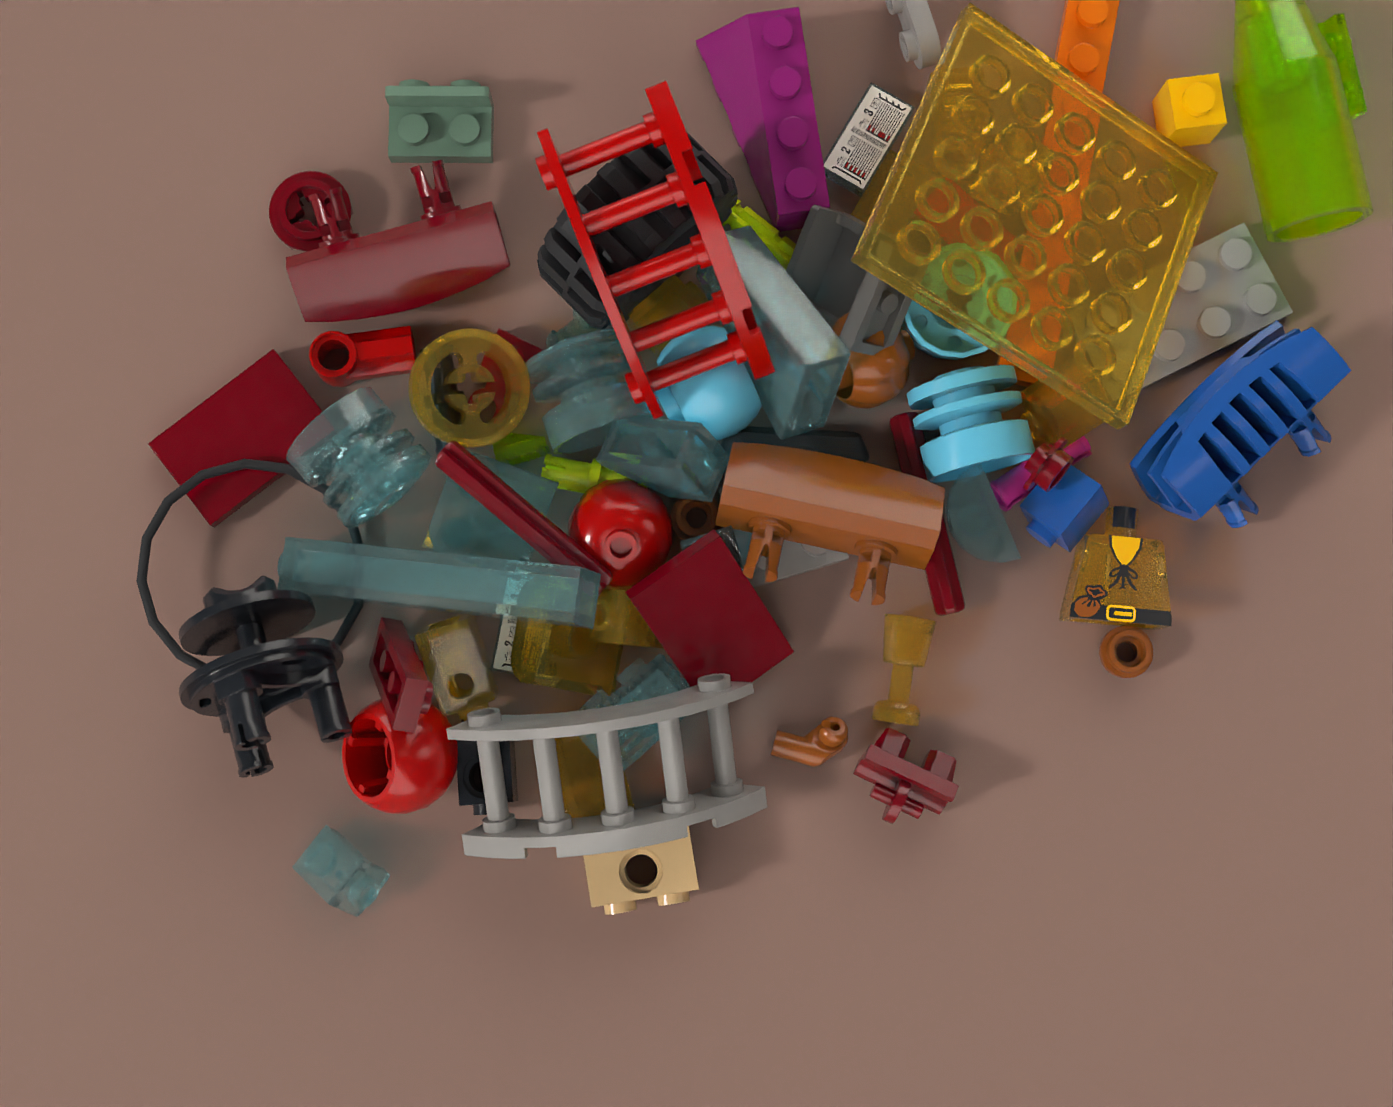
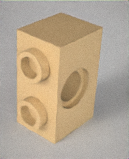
M687 826L688 837L623 851L583 855L591 908L604 906L605 915L636 910V900L657 897L658 906L690 901L689 891L699 890L689 826ZM635 855H647L656 863L657 875L648 884L634 883L627 875V862Z

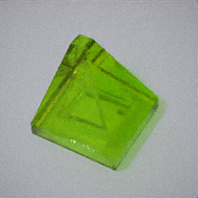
M508 432L491 434L495 458L503 468L545 457L546 454L551 453L545 436Z

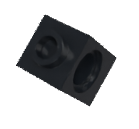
M458 740L457 780L459 806L473 805L474 815H487L484 791L479 789L474 781L475 769L480 764L477 741ZM499 741L507 801L515 802L518 801L514 741Z

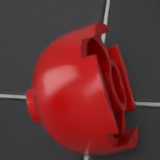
M629 479L606 480L589 488L580 497V501L574 506L568 522V536L612 572L613 578L608 586H634L665 563L673 542L672 520L662 498L654 491L651 492L647 487L638 485V482Z

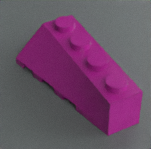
M799 7L749 13L696 40V46L702 60L706 63L720 102L722 101L738 146L741 147L750 167V174L772 226L779 230V232L803 229L811 207L818 205L830 209L800 9Z

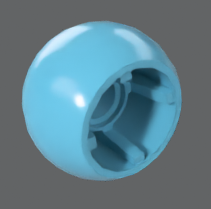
M705 326L674 338L664 347L656 362L658 366H662L728 340L726 336L728 333L723 327ZM736 360L655 391L672 427L674 428L686 422L694 439L702 441L722 440L737 434L753 421L762 407L759 395L744 363L738 365Z

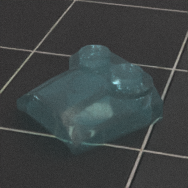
M468 450L543 515H547L557 490L558 482ZM447 476L422 548L441 554L446 558L455 559L523 583L534 548Z

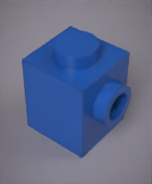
M1071 465L1062 479L1049 492L1036 485L1020 504V508L1029 523L1026 526V530L1035 539L1049 548L1056 542L1068 552H1071L1109 506V501L1101 484Z

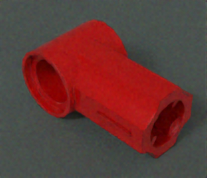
M411 326L344 334L339 331H327L317 336L309 348V359L312 367L319 377L332 387H345L358 380L418 373L416 348ZM344 349L349 352V360L343 368L338 370L324 368V358L330 351Z

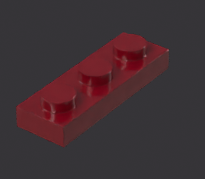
M381 617L369 661V668L392 729L415 733L419 715L427 714L433 695V684L431 681H428L423 669V661L419 660L414 649V641L410 640L402 620Z

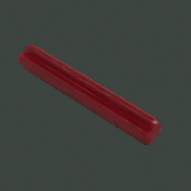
M905 412L890 418L889 424L900 470L902 473L927 480L920 447L926 443L923 430H916L913 419L919 414L917 412ZM944 514L942 515L941 529L934 552L925 568L934 612L938 616L958 613L965 609L964 596Z
M451 441L439 452L435 460V464L439 469L589 596L596 598L610 584L613 578L610 570L457 441Z

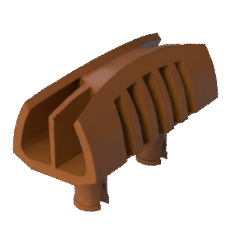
M733 442L715 525L752 533L746 564L743 567V574L750 579L753 578L760 558L764 556L766 558L765 582L777 580L784 540L857 555L858 561L850 597L854 601L859 602L866 581L870 579L872 581L871 605H880L885 602L886 598L885 590L890 563L925 570L934 552L941 529L945 487L893 469L846 457L769 444Z

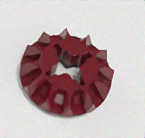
M318 171L299 172L285 179L274 191L269 205L270 223L279 239L292 250L297 249L307 252L318 249V243L323 242L320 230L309 220L299 221L305 215L302 208L304 204L300 198L304 196L308 202H311L308 198L309 195L320 194L332 217L329 189L341 187L349 220H351V215L354 213L349 195L343 185L332 176Z

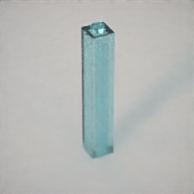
M294 537L285 538L284 550L279 557L277 566L279 575L278 590L300 591L308 594L310 597L591 629L594 628L601 574L579 566Z

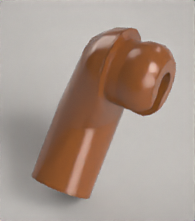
M831 716L822 720L820 725L803 737L777 730L770 755L813 767L820 766L844 749L848 742V727L841 718Z

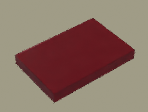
M272 349L150 441L148 445L179 486H181L200 470L241 459L285 463L295 467L337 435L339 431L280 355ZM242 469L205 479L186 495L209 525L215 528L286 473Z
M714 529L625 591L634 607L690 687L698 685V678L710 674H729L731 681L752 683L794 653V650L747 577L743 574L742 569L728 547Z

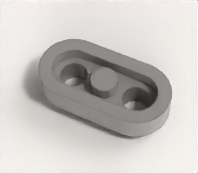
M885 0L889 13L891 15L898 14L903 31L899 32V43L906 62L914 61L919 70L940 64L942 59L940 40L927 0Z

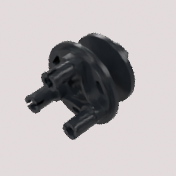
M263 575L252 585L240 590L211 588L203 597L205 609L190 617L181 626L179 639L182 648L189 653L221 657L201 666L187 676L179 687V696L181 703L186 708L194 710L201 715L220 718L223 732L230 734L239 768V777H248L250 773L251 777L259 776L274 768L266 743L271 741V735L267 730L265 717L303 698L310 700L315 722L323 743L335 742L349 737L352 734V727L337 671L344 660L340 646L331 640L322 638L286 639L302 630L312 621L316 613L313 599L308 594L300 591L277 590L275 581Z

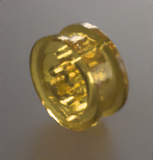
M459 329L435 339L418 355L409 376V401L415 417L433 437L447 444L451 441H457L463 447H482L503 439L520 423L529 403L530 378L522 357L505 339L482 329ZM482 353L498 365L504 376L506 385L504 403L498 414L487 423H484L480 419V412L490 405L494 399L495 392L473 395L472 404L467 403V398L464 394L444 395L448 405L461 414V421L455 425L445 419L434 405L431 395V379L434 370L442 359L449 354H453L458 359V366L447 374L443 385L462 383L465 381L466 374H471L473 383L494 382L492 374L477 362L478 354Z

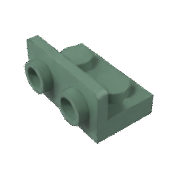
M416 79L403 80L399 83V86L385 87V98L389 105L388 157L391 163H432V161L442 159L444 163H493L494 103L489 87L481 86L480 83L472 80H456L451 82L450 86H430L429 83Z

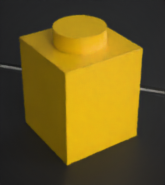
M1219 73L1167 79L1152 100L1160 150L1209 144L1227 124Z

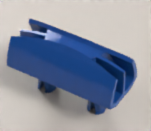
M1276 320L1224 361L1176 408L1129 463L1132 472L1148 499L1166 511L1196 521L1216 505L1231 528L1243 527L1248 523L1241 509L1257 515L1259 508L1251 500L1238 480L1287 433L1297 445L1301 455L1310 457L1320 453L1321 450L1315 439L1330 443L1332 438L1311 409L1351 369L1329 342L1313 327L1302 332L1300 329L1295 328L1285 334L1283 325Z

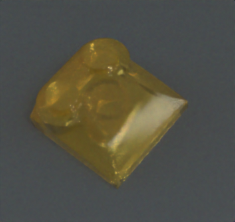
M539 575L536 580L532 581L525 588L521 597L511 651V667L514 675L520 682L525 684L614 699L631 603L628 596L605 589L599 596L594 598L589 596L573 581L554 576Z

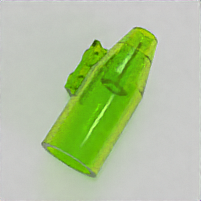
M1235 0L1232 94L1266 240L1269 242H1290L1321 236L1344 229L1368 218L1373 214L1374 210L1352 120L1366 113L1367 107L1344 13L1334 14L1323 23H1317L1305 0Z

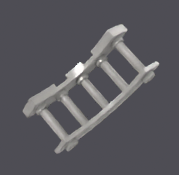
M710 674L698 678V685L677 692L603 708L528 715H501L499 708H483L469 712L467 714V721L446 729L448 740L477 741L487 816L482 820L483 825L462 834L464 854L485 858L526 859L528 856L527 848L556 847L557 858L623 851L688 837L687 826L712 819L713 827L719 828L767 808L765 787L745 785L741 778H737L728 703L753 694V683L731 681L729 674ZM707 710L715 780L710 783V788L691 795L688 794L679 718ZM657 723L667 797L662 799L661 804L634 810L633 807L627 804L618 730ZM596 733L606 809L601 811V815L571 818V815L565 813L555 738ZM533 740L543 817L539 819H515V814L509 813L499 741Z

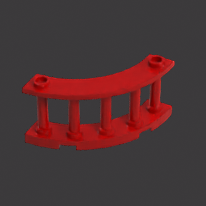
M667 81L645 89L652 112L642 115L643 122L563 154H559L549 130L546 128L537 132L545 155L535 158L546 189L549 191L558 188L596 288L631 368V372L624 374L631 396L636 405L646 402L654 419L664 416L655 391L736 360L737 364L740 365L748 361L755 380L775 372L761 329L758 327L753 314L751 301L706 181L697 185L693 183V181L701 179L703 176ZM652 143L654 148L666 145L675 168V172L665 175L666 182L582 214L569 176ZM676 203L678 208L689 204L699 234L689 237L691 243L611 275H606L591 236ZM697 265H700L701 270L710 266L713 267L721 290L711 293V300L633 331L629 330L616 297ZM720 320L722 325L733 322L736 331L726 334L728 340L649 371L639 353Z

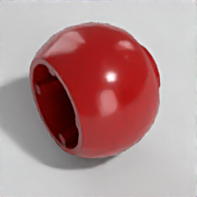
M381 699L362 708L350 722L352 734L343 739L342 763L350 788L366 805L385 813H411L434 803L446 792L452 783L458 764L457 740H448L446 729L452 727V725L435 705H430L427 714L419 715L415 733L393 730Z

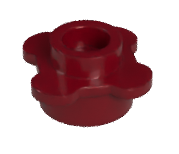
M1062 436L1052 448L1045 443L1041 444L1031 455L1024 469L1031 473L1023 486L1025 490L1029 491L1037 484L1044 491L1049 492L1062 479L1074 460L1072 456L1062 450L1067 443L1065 437Z

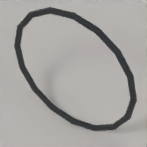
M241 459L200 470L164 498L142 536L136 582L148 624L178 660L195 669L207 664L184 652L157 618L147 583L152 539L173 503L205 479L242 469L286 473L321 492L348 525L358 560L354 604L334 639L331 640L339 646L342 645L363 608L368 559L356 519L328 485L290 464Z

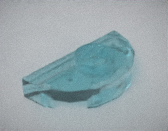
M982 464L972 465L959 474L948 492L945 513L949 532L960 548L976 559L995 563L1021 559Z

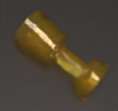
M884 614L883 662L893 664L888 700H878L874 704L872 720L919 727L920 709L917 705L909 703L914 667H925L936 621L905 615Z

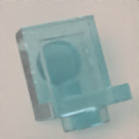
M327 825L324 826L292 866L329 905L356 917L361 915L366 907L376 900L381 888L390 878V874L384 868L368 861L343 835Z

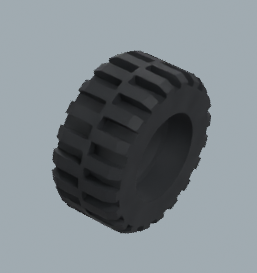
M687 132L693 147L692 151L703 178L693 181V183L697 185L706 181L720 221L723 224L732 213L731 208L736 205L738 199L736 182ZM652 143L616 157L610 163L607 162L596 172L597 175L575 195L582 214L666 182L665 175L675 172L666 145L654 148ZM676 203L591 237L608 276L691 243L689 237L699 234L689 204L678 208ZM564 208L557 217L554 227L549 229L544 237L545 244L539 248L537 263L540 276L588 325L602 330L613 329ZM684 271L616 297L625 321H628L633 314H638L649 302L661 295L666 290V287L674 280H677Z

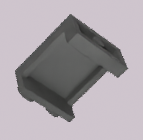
M813 205L776 294L775 302L783 307L803 311L827 327L833 326L841 316L849 313L837 343L850 351L874 356L882 349L894 344L930 258L850 214ZM883 330L885 336L884 347L866 341L873 334Z

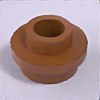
M690 492L681 496L673 505L670 515L674 533L681 540L689 544H693L713 529L718 533L721 526L715 525L719 508L718 502L712 496L703 492ZM690 511H702L706 515V523L700 528L691 527L686 521Z
M1128 625L1119 626L1110 630L1103 637L1099 647V656L1104 668L1112 675L1119 678H1134L1143 674L1149 668L1153 660V645L1150 638L1141 629ZM1122 642L1129 644L1133 649V657L1129 662H1123L1117 656V647Z

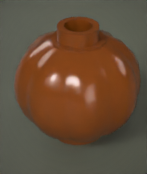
M846 313L833 326L828 327L822 335L820 352L815 356L816 374L822 387L827 392L834 393L843 403L861 409L874 408L895 398L905 387L909 377V363L915 356L914 343L908 332L899 330L894 344L882 349L874 356L850 351L837 343L849 314ZM883 330L873 334L866 341L884 347L885 336Z

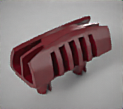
M443 159L432 161L434 189L431 188L420 165L410 168L424 210V215L420 216L421 221L360 237L359 233H353L341 187L329 189L332 217L320 194L309 195L308 198L312 203L323 242L318 243V249L286 257V270L305 322L358 320L414 309L462 292L509 267L510 261L493 202L490 201L461 209L460 205L455 206L443 166Z

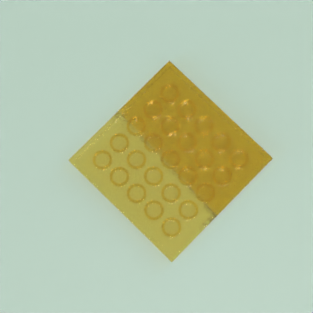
M969 3L958 16L851 261L1118 430L1129 425L1218 172L984 11Z

